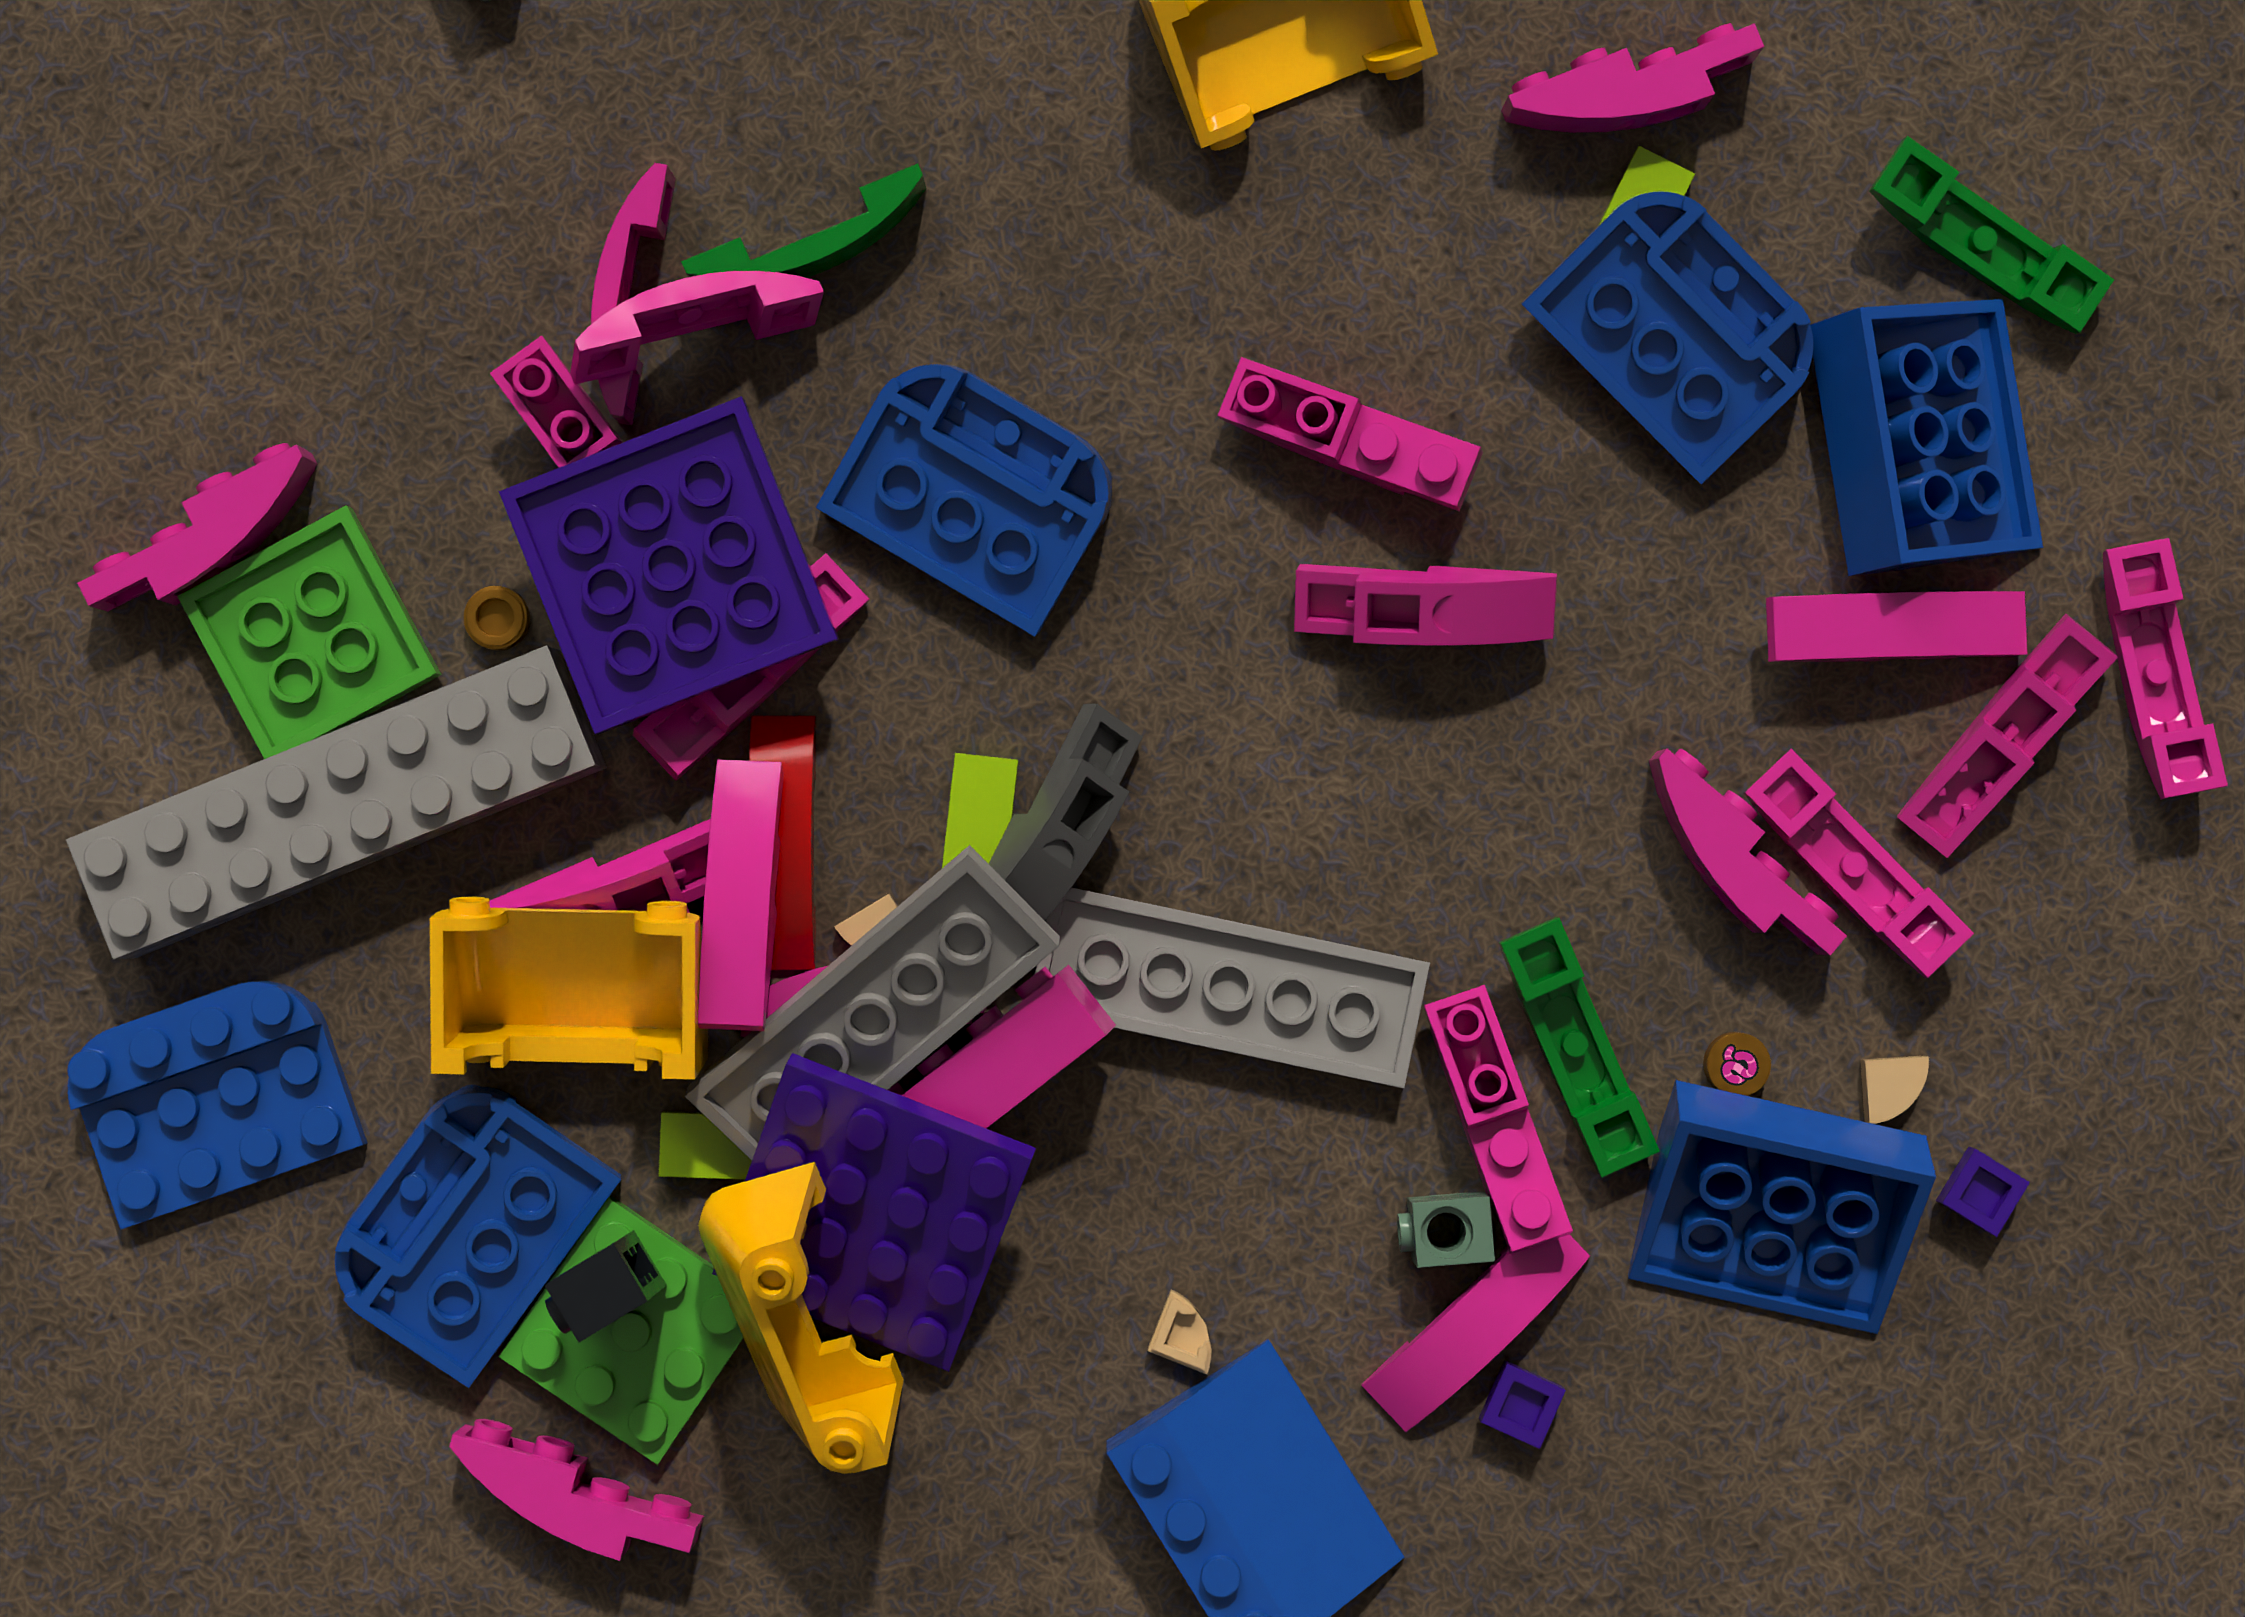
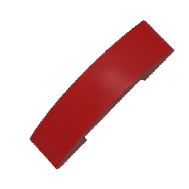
M752 716L749 761L781 762L784 772L778 826L781 843L774 900L777 918L771 970L816 969V906H814L816 716Z

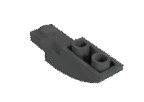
M1083 704L1028 814L1013 815L989 862V865L1044 921L1076 882L1118 815L1129 794V791L1119 784L1143 736L1098 704Z

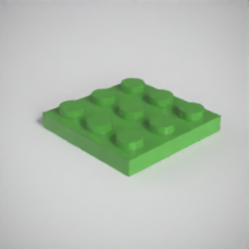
M347 505L177 596L264 759L348 726L442 675L353 508Z
M610 1195L550 1281L634 1230L667 1286L644 1304L579 1343L572 1331L564 1334L552 1320L545 1304V1300L551 1296L545 1288L499 1358L658 1465L744 1337L718 1276L712 1274L714 1270L713 1265Z

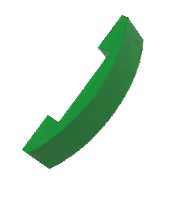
M1909 136L1903 138L1869 190L1876 200L1910 232L1946 259L2025 310L2074 334L2080 333L2115 279L2066 245L2061 244L2053 248L1955 180L1959 174L1958 170Z
M917 163L859 187L868 212L755 259H751L744 242L739 237L683 260L681 263L688 277L727 271L779 272L805 278L822 273L846 262L884 237L907 215L927 189L922 171Z
M1555 917L1499 942L1508 971L1529 1024L1572 1121L1599 1176L1604 1177L1660 1152L1637 1096L1630 1090L1583 982L1582 977H1584V973L1560 918Z

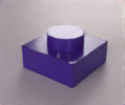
M1968 1147L1935 1201L1988 1234L1997 1237L2030 1182L1979 1150Z
M1504 1360L1478 1419L1487 1426L1540 1449L1566 1390L1559 1384Z

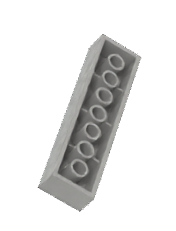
M546 645L66 839V842L113 960L134 959L606 769L607 766L561 652Z

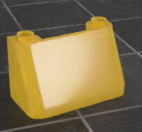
M1139 0L1144 17L1195 143L1201 149L1210 145L1211 150L1216 151L1235 146L1247 138L1245 130L1254 123L1253 114L1368 69L1376 74L1385 73L1387 80H1398L1417 73L1423 68L1421 61L1438 55L1422 0Z
M456 897L449 900V909L438 911L429 918L431 1074L464 1075L467 1072V1062L485 1063L489 1061L490 1068H504L509 1061L627 1063L634 1064V1071H648L655 1060L658 1061L659 1066H662V1079L695 1080L707 1061L708 1029H700L698 1026L702 942L700 917L693 913H687V903L680 901H655L647 903V911L490 908L489 898Z
M812 1162L727 1186L712 1193L704 1204L698 1226L700 1237L771 1402L821 1465L830 1471L841 1474L857 1473L887 1465L904 1379L893 1353L881 1356L880 1361L867 1358L856 1350V1343L852 1335L823 1343L818 1335L801 1294L806 1286L809 1268L800 1241L804 1238L806 1232V1219L809 1210L823 1202L826 1192L816 1163Z

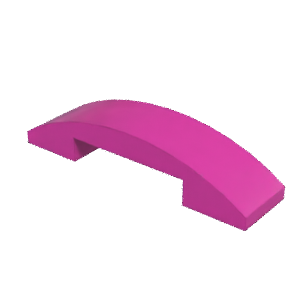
M654 163L627 196L613 222L599 260L595 278L591 324L612 308L629 299L640 236L665 240L676 180L668 165ZM639 358L636 370L598 379L607 408L620 424H633L643 363Z
M766 271L708 273L662 284L620 303L588 326L575 340L570 375L574 385L633 371L636 370L640 345L744 319L748 320L756 340L815 325L824 291L817 280Z
M2164 538L2105 550L2103 552V571L2106 603L2127 709L2142 757L2160 799L2227 787L2228 783L2214 724L2204 725L2176 608V603L2184 598L2170 539Z
M1792 748L1743 793L1771 828L1841 902L1878 938L1924 978H1928L1974 934L1929 887L1923 889L1833 798L1836 793Z
M1570 1234L1510 1254L1508 1246H1506L1500 1252L1501 1256L1410 1343L1406 1341L1361 1384L1362 1387L1407 1432L1456 1393L1497 1356L1554 1299L1589 1259L1590 1255Z

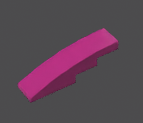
M825 553L810 567L837 633L868 603L869 598ZM820 648L652 713L634 728L633 736L677 781L741 724Z
M2025 591L1897 592L1766 598L1768 662H1865L1890 659H1949L1956 657H2012L2028 655Z
M2065 614L2002 685L1909 799L1897 817L1948 858L2034 764L2032 758L2076 711L2074 705L2118 658L2117 655L2068 614Z
M717 760L704 894L698 1026L700 1029L765 1031L777 918L774 900L781 843L778 834L784 778L781 762Z

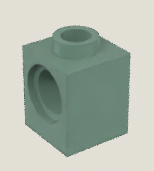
M1479 1191L1407 1197L1408 1213L1397 1214L1398 1242L1400 1252H1411L1412 1262L1417 1268L1495 1261L1490 1197L1486 1193ZM1441 1213H1452L1458 1217L1460 1222V1232L1457 1238L1445 1246H1437L1430 1243L1427 1236V1228L1432 1218Z

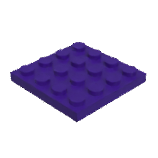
M742 396L499 491L594 734L599 735L839 640L748 407Z
M792 1053L782 1073L745 1181L815 1162L826 1192L823 1202L809 1210L806 1219V1232L804 1238L800 1241L809 1268L806 1286L801 1294L811 1318L949 1372L1036 1148ZM714 1269L712 1274L717 1276Z

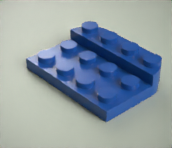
M1649 192L1624 201L1521 303L1700 484L1709 478L1798 391L1810 373L1808 370L1813 356V334L1810 326L1811 321L1803 307L1797 301H1794L1706 212V209L1701 204L1677 193Z
M930 364L912 368L898 377L892 378L883 387L816 508L1036 637L1097 531L1104 524L1108 516L1112 501V475L1097 450L1080 436L965 369L952 365Z
M256 981L233 985L110 1028L92 1038L80 1052L71 1058L68 1064V1100L70 1109H80L120 1230L368 1144L328 1025L321 1010L315 1002H311L302 993L285 984L271 981Z
M466 1085L444 1096L428 1110L350 1216L335 1249L336 1276L340 1288L345 1295L344 1301L363 1319L468 1388L621 1181L620 1173L517 1104L516 1097L499 1089L480 1087L478 1085Z

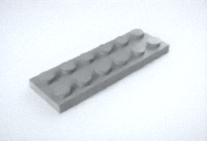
M969 845L766 1019L765 1031H751L690 1083L685 1097L752 1160L782 1073L792 1053L888 1090L1057 949L1060 936Z
M1070 888L1046 920V923L1060 936L1059 947L1037 964L1035 974L1046 966L1054 976L1069 964L1116 1024L1114 1028L1405 1088L1430 966L1429 962L1076 888Z

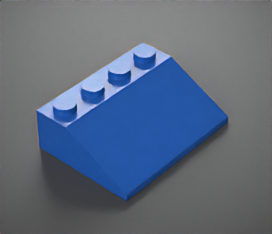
M2003 299L1859 307L1810 325L1813 334V359L1848 576L1899 571L2043 548Z
M1675 1080L1656 1143L1660 1152L1653 1156L1628 1279L1878 1334L1936 1179L1927 1136Z
M1269 1339L1107 1440L1106 1453L1208 1617H1331L1405 1558Z

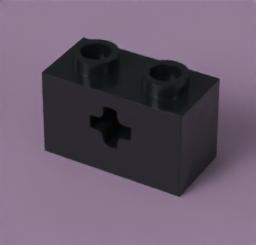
M633 1230L545 1284L544 1286L551 1296L545 1300V1304L552 1320L560 1331L564 1334L572 1331L579 1343L650 1300L667 1284Z

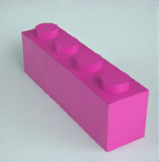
M1069 964L1054 976L1045 966L1015 990L1022 999L1019 1004L1005 1015L995 1005L966 1028V1031L973 1038L968 1044L955 1054L947 1044L916 1067L924 1077L906 1092L898 1082L888 1090L978 1126L988 1128L1105 1037L1116 1024Z

